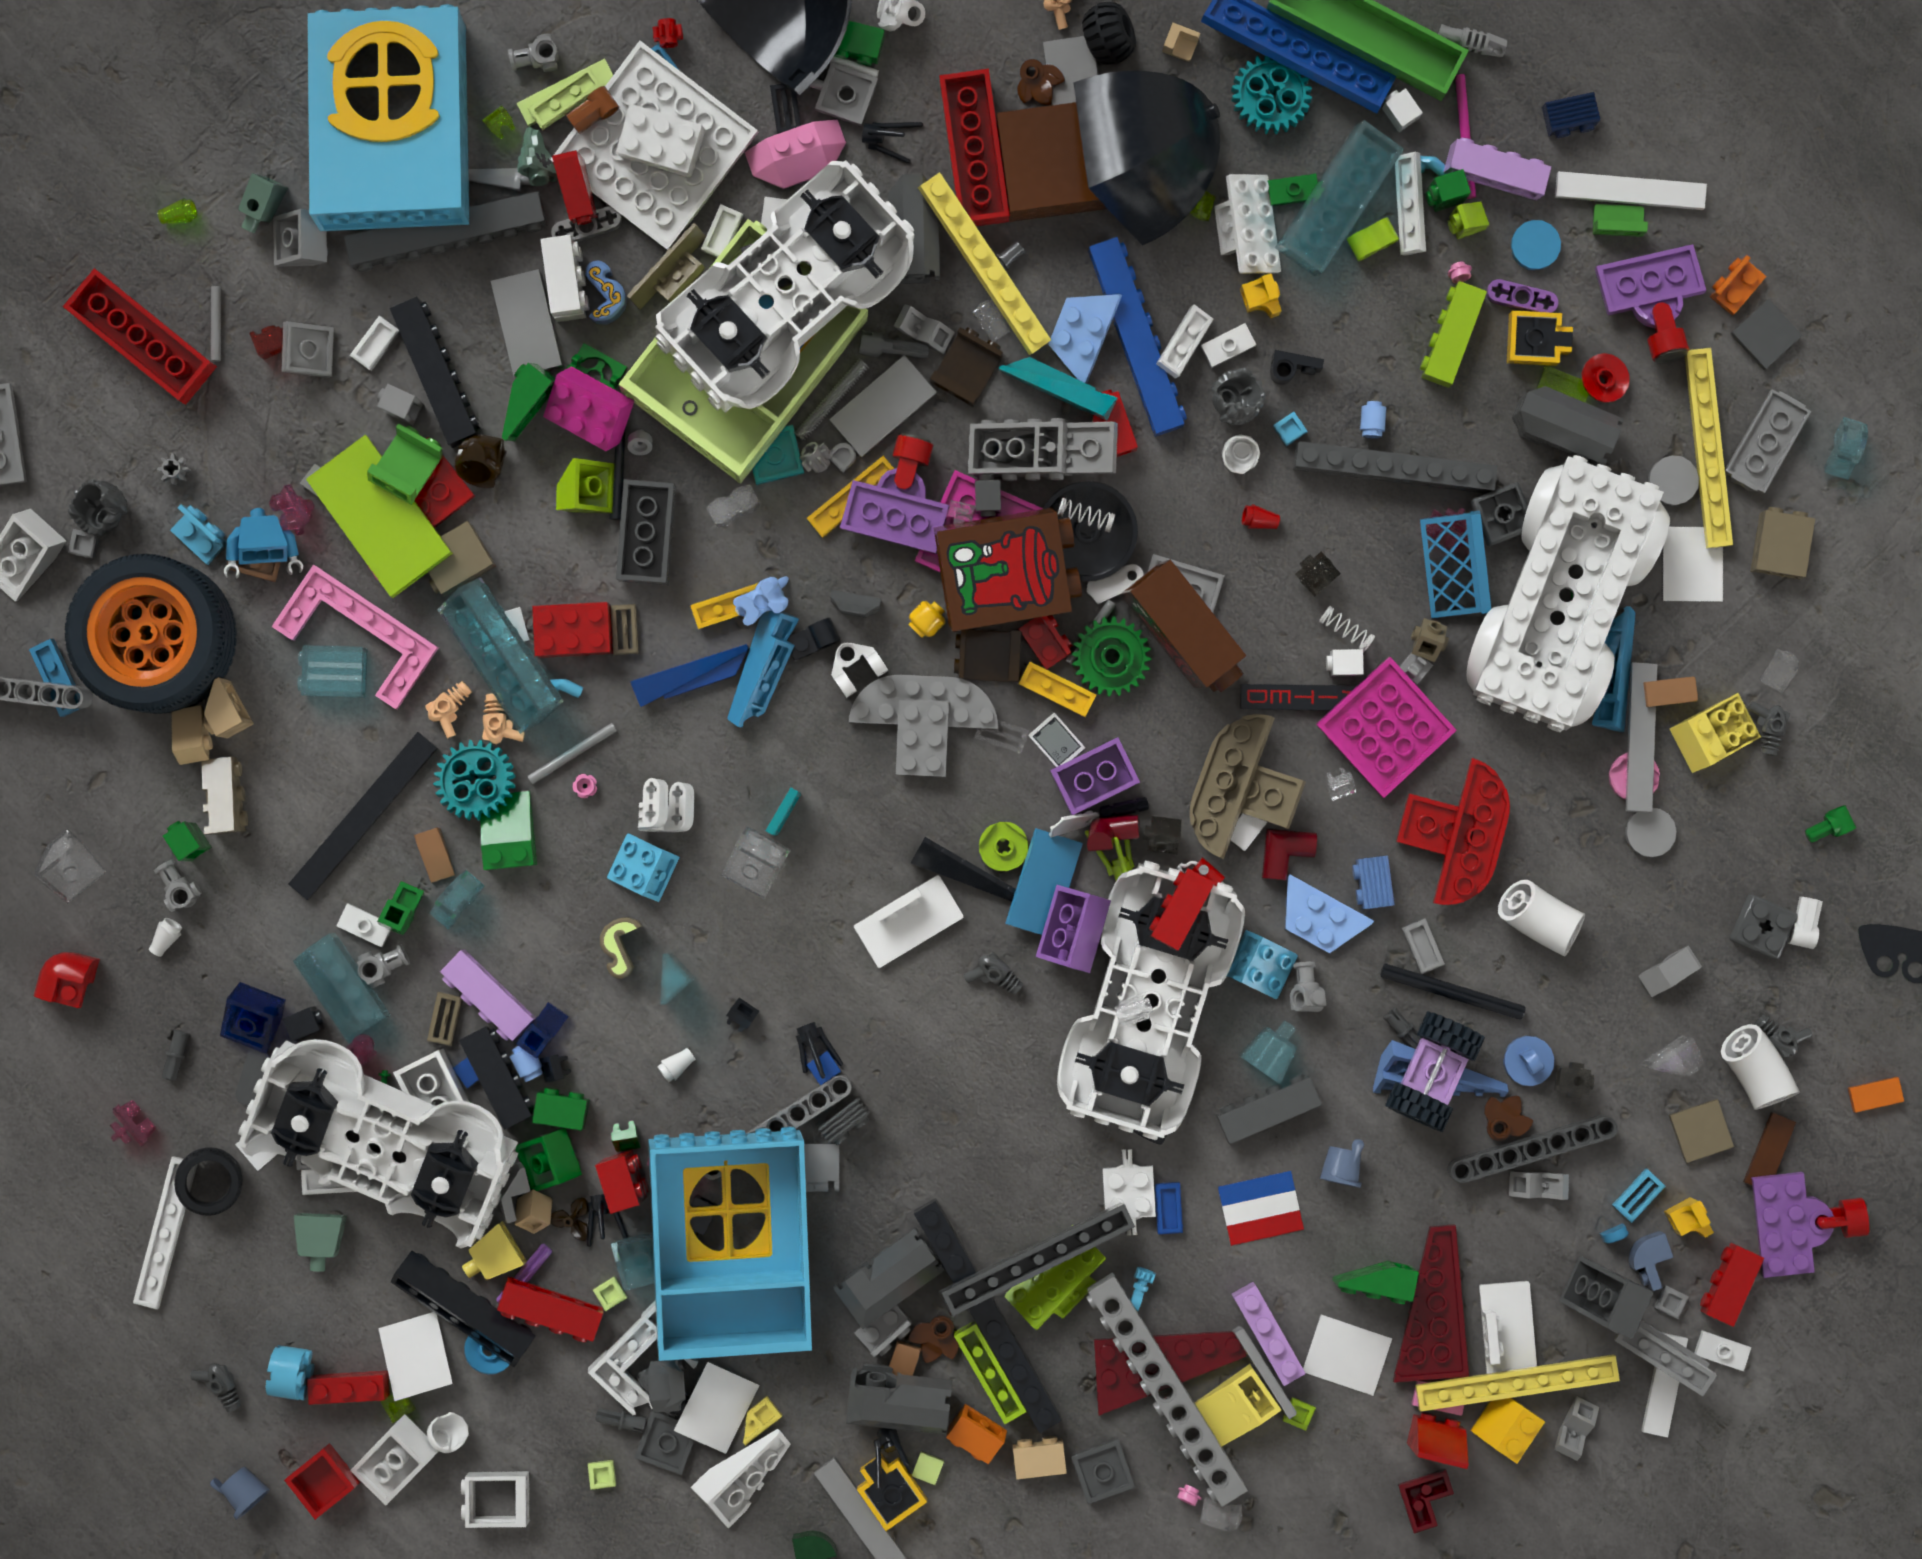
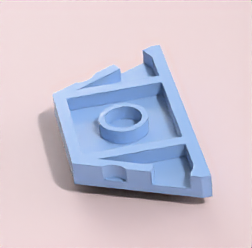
M1120 294L1066 298L1052 333L1051 341L1048 345L1073 375L1086 384L1122 295Z
M1288 874L1285 929L1327 953H1331L1374 922L1372 919Z

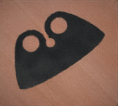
M1868 924L1859 927L1861 947L1866 961L1875 975L1889 977L1895 974L1899 967L1897 956L1900 953H1904L1906 960L1902 964L1903 976L1912 983H1922V975L1914 978L1908 972V967L1912 962L1922 964V931L1881 924ZM1882 956H1887L1892 960V968L1887 972L1880 971L1877 967V960Z

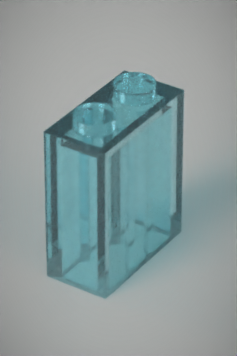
M303 645V650L299 651L298 655L299 666H302V676L298 677L297 682L298 691H301L302 696L366 698L367 648Z

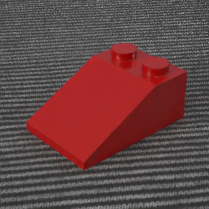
M1421 1412V1416L1413 1414L1407 1444L1415 1455L1419 1458L1468 1469L1466 1429L1460 1425L1461 1422L1451 1418H1446L1445 1422L1436 1420V1415Z

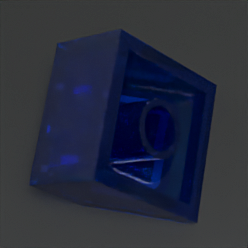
M239 982L227 997L220 1036L266 1054L282 1020L286 999Z

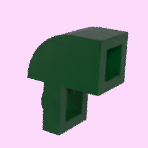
M819 1531L793 1534L792 1542L796 1559H829L837 1557L836 1545L828 1535Z

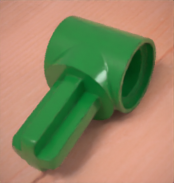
M1843 805L1825 813L1824 821L1807 828L1805 834L1807 839L1813 843L1830 834L1835 837L1844 835L1857 827L1846 805Z

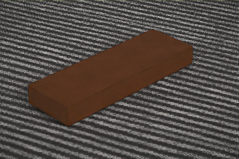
M1772 1112L1770 1113L1743 1182L1752 1185L1751 1177L1776 1175L1796 1125L1795 1121Z

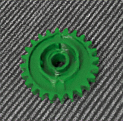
M1113 616L1110 623H1108L1107 619L1103 617L1101 625L1094 620L1092 621V629L1085 626L1086 634L1079 633L1077 635L1081 642L1073 643V646L1078 649L1077 652L1071 653L1072 656L1077 657V661L1073 662L1072 666L1079 667L1075 675L1082 674L1083 678L1080 683L1089 682L1088 690L1096 687L1097 695H1100L1103 690L1106 691L1107 697L1111 696L1113 690L1117 696L1121 695V689L1129 693V685L1138 687L1137 678L1144 680L1145 677L1142 671L1150 669L1145 665V662L1150 661L1152 658L1146 656L1145 653L1150 651L1151 648L1143 646L1148 639H1140L1139 636L1142 630L1133 631L1134 623L1126 626L1125 618L1117 623L1116 617ZM1107 650H1114L1116 652L1117 661L1114 664L1106 661L1105 653Z

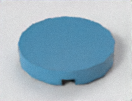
M1531 220L1523 223L1514 232L1511 239V253L1515 261L1528 270L1544 269L1557 259L1561 250V240L1557 230L1551 224L1542 220Z

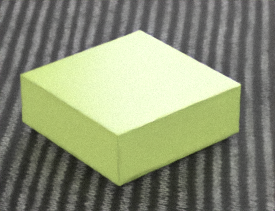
M615 1276L593 1289L605 1311L628 1298Z
M921 1451L912 1477L935 1485L944 1460Z
M614 1460L588 1463L590 1490L616 1486Z

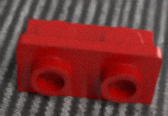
M1052 615L1034 618L1018 629L1046 670L1071 654L1069 648L1072 647L1066 635L1060 636L1056 630V627L1059 625Z

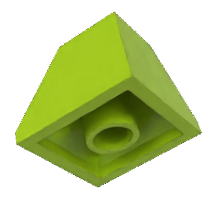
M573 458L557 484L556 510L574 513H612L614 463Z

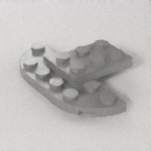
M890 675L879 678L867 685L859 693L849 715V722L898 725L897 775L946 777L948 727L998 729L997 714L989 697L975 684L956 677Z

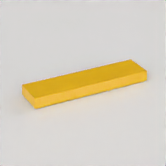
M883 455L854 480L877 486L881 476L894 468ZM852 481L807 517V520L822 538L841 524Z

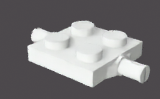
M1122 1149L1123 1164L1117 1167L1103 1168L1105 1210L1118 1203L1125 1204L1135 1225L1132 1228V1233L1137 1235L1136 1220L1142 1217H1156L1153 1165L1139 1166L1133 1164L1132 1149L1127 1150L1128 1159L1126 1149ZM1131 1229L1127 1231V1235H1131Z

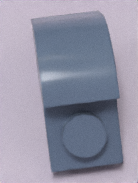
M1657 1231L1641 1237L1633 1244L1629 1253L1630 1268L1642 1270L1639 1272L1640 1280L1643 1286H1647L1652 1291L1662 1288L1655 1264L1673 1258L1666 1234Z

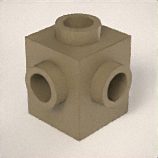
M1424 618L1420 627L1415 626L1412 632L1411 640L1414 641L1412 654L1435 662L1440 651L1444 652L1448 644L1449 638L1446 637L1447 626Z

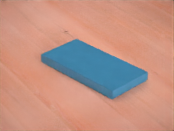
M1035 828L1005 924L1042 935L1056 886L1060 885L1069 888L1083 843L1059 835L1050 838V832Z

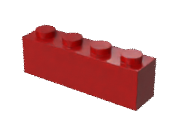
M509 1276L497 1307V1311H500L504 1317L510 1319L519 1317L525 1319V1323L535 1327L543 1325L549 1327V1331L559 1335L565 1332L573 1335V1339L584 1343L587 1340L594 1341L603 1316V1307Z

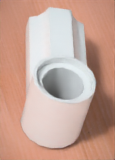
M1799 897L1796 911L1798 916L1788 937V944L1809 949L1816 947L1819 938V928L1817 925L1823 901Z

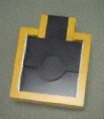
M1511 311L1508 322L1507 364L1557 366L1560 363V355H1569L1572 352L1573 327H1561L1562 313Z
M881 1453V1490L876 1489V1457L861 1467L860 1472L866 1480L857 1486V1491L885 1531L927 1503L926 1495L912 1475L908 1473L899 1457L888 1463Z

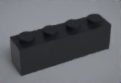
M485 1026L460 1039L459 1042L504 1130L532 1116L531 1110L534 1109V1106L528 1095L523 1097L519 1089L523 1087L517 1073L512 1075L508 1067L512 1063L506 1051L501 1052L497 1043L500 1042V1039L494 1028L489 1030L488 1026Z

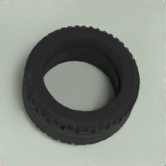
M207 1147L195 1150L182 1160L176 1171L174 1181L176 1195L181 1204L195 1214L203 1216L220 1214L228 1210L238 1199L243 1183L242 1171L236 1159L222 1149ZM203 1161L218 1162L225 1166L230 1174L231 1185L228 1192L223 1198L214 1202H203L194 1198L187 1188L189 1171L193 1166Z

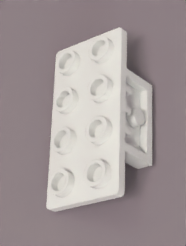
M1230 174L1226 176L1229 200L1214 206L1221 255H1231L1236 252L1240 274L1281 272L1273 208L1270 205L1268 191V175Z
M937 875L855 924L854 928L877 967L881 968L961 920L963 914L941 877Z
M1528 1281L1479 1285L1486 1374L1537 1366L1530 1283Z

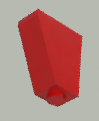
M577 150L553 155L552 159L569 219L573 223L577 222V225L591 223V219L597 218L584 158Z
M1112 389L1101 392L1115 396L1118 399L1107 421L1093 415L1092 422L1118 423L1117 457L1137 451L1138 446L1119 391L1112 392Z

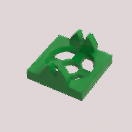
M583 343L578 354L572 357L571 364L567 366V368L572 366L587 375L591 371H598L601 374L600 382L616 390L628 369L627 366ZM588 359H599L593 368L586 369L580 366L582 362ZM606 364L612 371L610 382L604 379L602 373Z

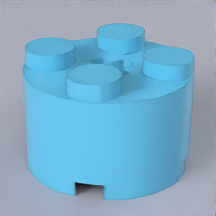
M278 1345V1348L275 1347L267 1372H271V1381L266 1380V1394L280 1398L305 1400L308 1390L306 1385L307 1379L314 1374V1364H311L312 1351Z

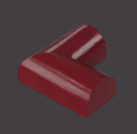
M1139 816L1093 819L1090 823L1087 841L1088 851L1112 850L1114 837H1118V840L1138 839L1140 836Z
M1266 828L1262 878L1287 880L1289 856L1315 858L1317 833Z
M1442 1469L1398 1484L1413 1533L1437 1527L1438 1524L1430 1502L1454 1494L1447 1470Z

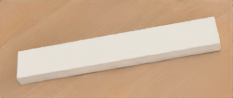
M1558 171L1555 198L1704 210L1707 184Z
M175 1156L170 1161L133 1300L134 1304L153 1309H159L186 1209L179 1201L175 1192V1175L183 1160ZM197 1164L192 1167L187 1176L189 1192L191 1191Z

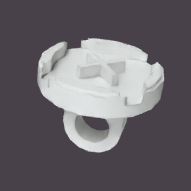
M880 0L877 9V18L880 19L878 25L889 32L895 31L901 24L918 26L925 18V8L915 0ZM911 7L916 9V17L913 20H910L908 17V11Z

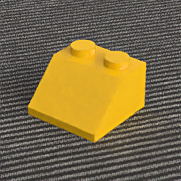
M1513 1398L1489 1401L1470 1431L1518 1464L1545 1421Z

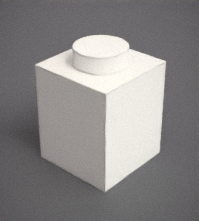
M1407 89L1400 93L1395 90L1385 98L1387 102H1385L1382 108L1398 132H1401L1417 121L1423 113Z
M1363 649L1330 651V656H1326V670L1330 671V676L1363 675Z

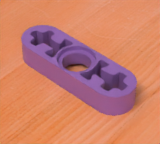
M1501 279L1492 281L1486 289L1487 299L1494 304L1523 311L1553 313L1558 307V298L1550 291ZM1498 285L1501 286L1502 292L1508 293L1510 288H1512L1510 301L1506 300L1509 295L1501 294L1498 298L1495 297V292L1492 289H1495ZM1518 291H1524L1528 294L1529 300L1526 304H1520L1516 301L1515 295ZM1534 294L1537 295L1535 300L1543 301L1546 297L1549 298L1548 301L1552 306L1545 310L1542 303L1536 302L1534 307H1531Z

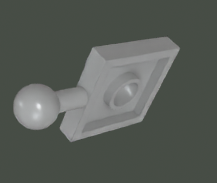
M831 62L825 81L815 79L810 87L821 91L815 111L862 127L878 83V78ZM845 88L851 89L854 92L852 99L847 101L839 96L840 92Z

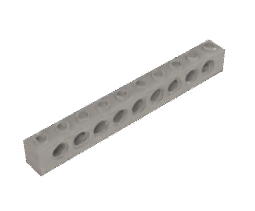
M1110 1273L1089 1286L1087 1289L1090 1295L1086 1297L1093 1310L1097 1308L1103 1315L1099 1318L1107 1331H1113L1116 1336L1113 1342L1120 1353L1125 1351L1128 1355L1129 1360L1126 1362L1133 1374L1138 1372L1143 1381L1139 1382L1147 1396L1149 1394L1153 1395L1156 1400L1153 1406L1160 1417L1165 1415L1168 1419L1169 1424L1166 1426L1173 1438L1178 1436L1183 1444L1179 1446L1187 1460L1192 1458L1196 1464L1193 1470L1200 1481L1206 1480L1209 1488L1206 1490L1213 1502L1218 1500L1223 1507L1247 1492V1487L1114 1273ZM1110 1299H1115L1119 1302L1118 1307L1112 1311L1107 1310L1105 1303ZM1122 1321H1129L1132 1323V1327L1129 1331L1122 1332L1118 1329L1119 1324ZM1136 1342L1144 1343V1351L1141 1353L1133 1352L1131 1350L1133 1344ZM1152 1363L1158 1365L1159 1369L1155 1374H1147L1145 1372L1147 1365ZM1163 1385H1169L1172 1388L1171 1393L1167 1396H1162L1158 1393L1159 1388ZM1175 1407H1183L1185 1413L1181 1417L1173 1416L1172 1410ZM1189 1428H1196L1199 1431L1195 1438H1187L1185 1436ZM1204 1449L1212 1452L1210 1458L1206 1460L1198 1457L1200 1451ZM1223 1471L1225 1476L1222 1480L1215 1481L1212 1479L1213 1473Z

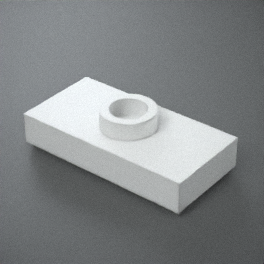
M1246 323L1202 344L1200 347L1212 369L1256 347V343Z
M349 903L346 905L337 924V927L380 947L384 946L391 931L378 924L379 917Z
M1702 1330L1694 1353L1711 1361L1744 1371L1751 1347Z

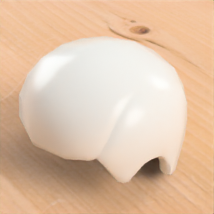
M1242 434L1228 439L1222 450L1224 465L1231 472L1245 474L1248 470L1254 468L1260 457L1258 443L1251 436Z
M452 1412L436 1417L427 1429L429 1443L434 1450L442 1453L456 1451L465 1443L469 1435L468 1425L463 1417Z

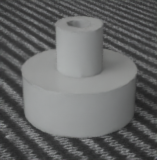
M637 429L628 436V450L634 455L650 453L652 450V436L643 429Z

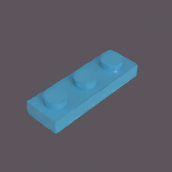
M49 639L29 649L44 682L75 685L55 639ZM52 689L50 695L54 701L56 699V691ZM78 692L74 696L77 704L80 702V694ZM56 707L60 717H65L79 710Z

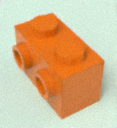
M964 1404L950 1423L946 1438L954 1446L961 1447L971 1453L975 1459L989 1464L1005 1443L1007 1430L972 1407Z

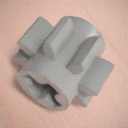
M811 442L802 449L800 459L807 472L813 469L815 473H819L828 468L830 465L829 459L832 458L828 447L824 443L819 446L816 442Z
M171 453V459L161 458L163 464L157 470L164 474L161 478L162 481L166 482L171 478V483L177 486V480L187 481L185 475L191 469L184 465L187 459L182 457L177 461V456ZM175 466H177L178 470H175L173 473H171L170 469H173Z

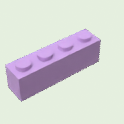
M1468 138L1457 139L1450 145L1444 169L1445 174L1464 169L1468 181L1536 201L1544 196L1551 166L1544 165L1542 160H1528L1521 158V155L1515 152L1504 153L1497 151L1498 148L1492 145L1480 146L1474 144V141Z
M465 949L460 950L440 971L444 975L442 980L450 988L456 987L462 992L460 997L469 1006L474 1004L480 1010L478 1014L487 1023L492 1021L498 1027L497 1033L506 1041L508 1039L516 1040L535 1021L536 1017Z
M1254 1282L1232 1293L1234 1300L1283 1386L1305 1375V1371Z

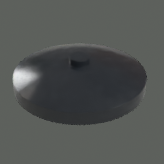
M1097 481L1071 483L1054 493L1043 509L1053 508L1058 514L1062 498H1066L1067 502L1069 500L1072 501L1071 515L1076 506L1081 503L1080 520L1088 506H1091L1090 522L1098 509L1101 510L1100 525L1108 512L1115 514L1111 530L1108 533L1107 531L1105 532L1109 514L1102 527L1098 529L1099 512L1092 524L1088 526L1089 509L1081 523H1079L1080 505L1078 506L1071 519L1074 547L1063 549L1065 569L1077 567L1080 581L1101 580L1119 571L1130 559L1138 536L1136 516L1128 500L1115 488ZM1070 502L1066 507L1063 516H1058V519L1068 518Z

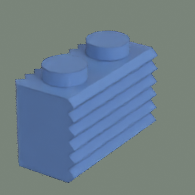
M1388 856L1356 859V865H1352L1354 880H1358L1359 890H1356L1357 904H1362V909L1395 905Z

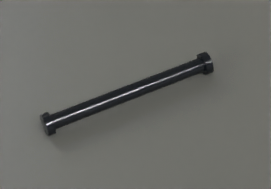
M625 430L620 444L615 446L612 514L609 517L610 520H621Z

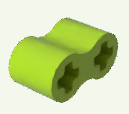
M1386 217L1356 232L1346 240L1359 262L1391 246L1400 239L1389 218Z

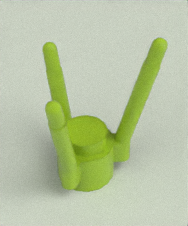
M1088 830L1085 831V835L1087 836V838L1089 835ZM1114 837L1113 840L1118 858L1112 860V866L1102 850L1096 851V853L1105 865L1108 875H1114L1115 881H1117L1121 874L1133 870L1135 866L1132 860L1130 839L1124 840L1126 856H1123L1118 837Z

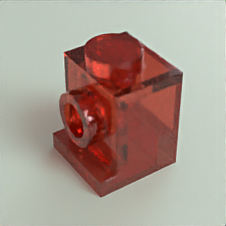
M271 325L263 328L260 334L254 331L249 333L258 356L265 360L282 353L283 328Z

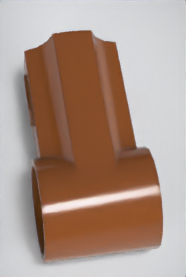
M602 86L594 90L587 97V101L566 116L577 132L581 134L600 119H607L616 113L619 105L607 88Z

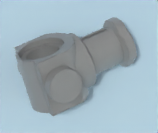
M551 34L537 36L533 43L528 44V48L519 50L508 49L513 71L530 65L534 69H543V72H553L558 69L560 54L552 40ZM548 48L553 50L550 57L544 58L541 56L543 50Z
M173 859L153 870L155 874H159L166 885L164 888L166 893L164 903L170 912L193 906L197 898L202 894L200 887L195 881L189 883L185 876H180L174 866L175 862ZM181 890H185L188 895L185 903H181L178 899V894Z
M402 944L397 945V949L386 954L379 952L373 955L369 951L357 957L358 975L366 981L367 985H370L371 989L384 984V978L392 974L391 970L404 964L406 966L410 965V959ZM369 963L374 964L377 968V972L373 977L368 976L366 973V967Z
M1315 962L1293 964L1294 969H1296L1297 984L1294 985L1290 993L1291 1010L1301 1012L1322 1011L1326 1006L1324 989L1319 986V983L1315 982Z

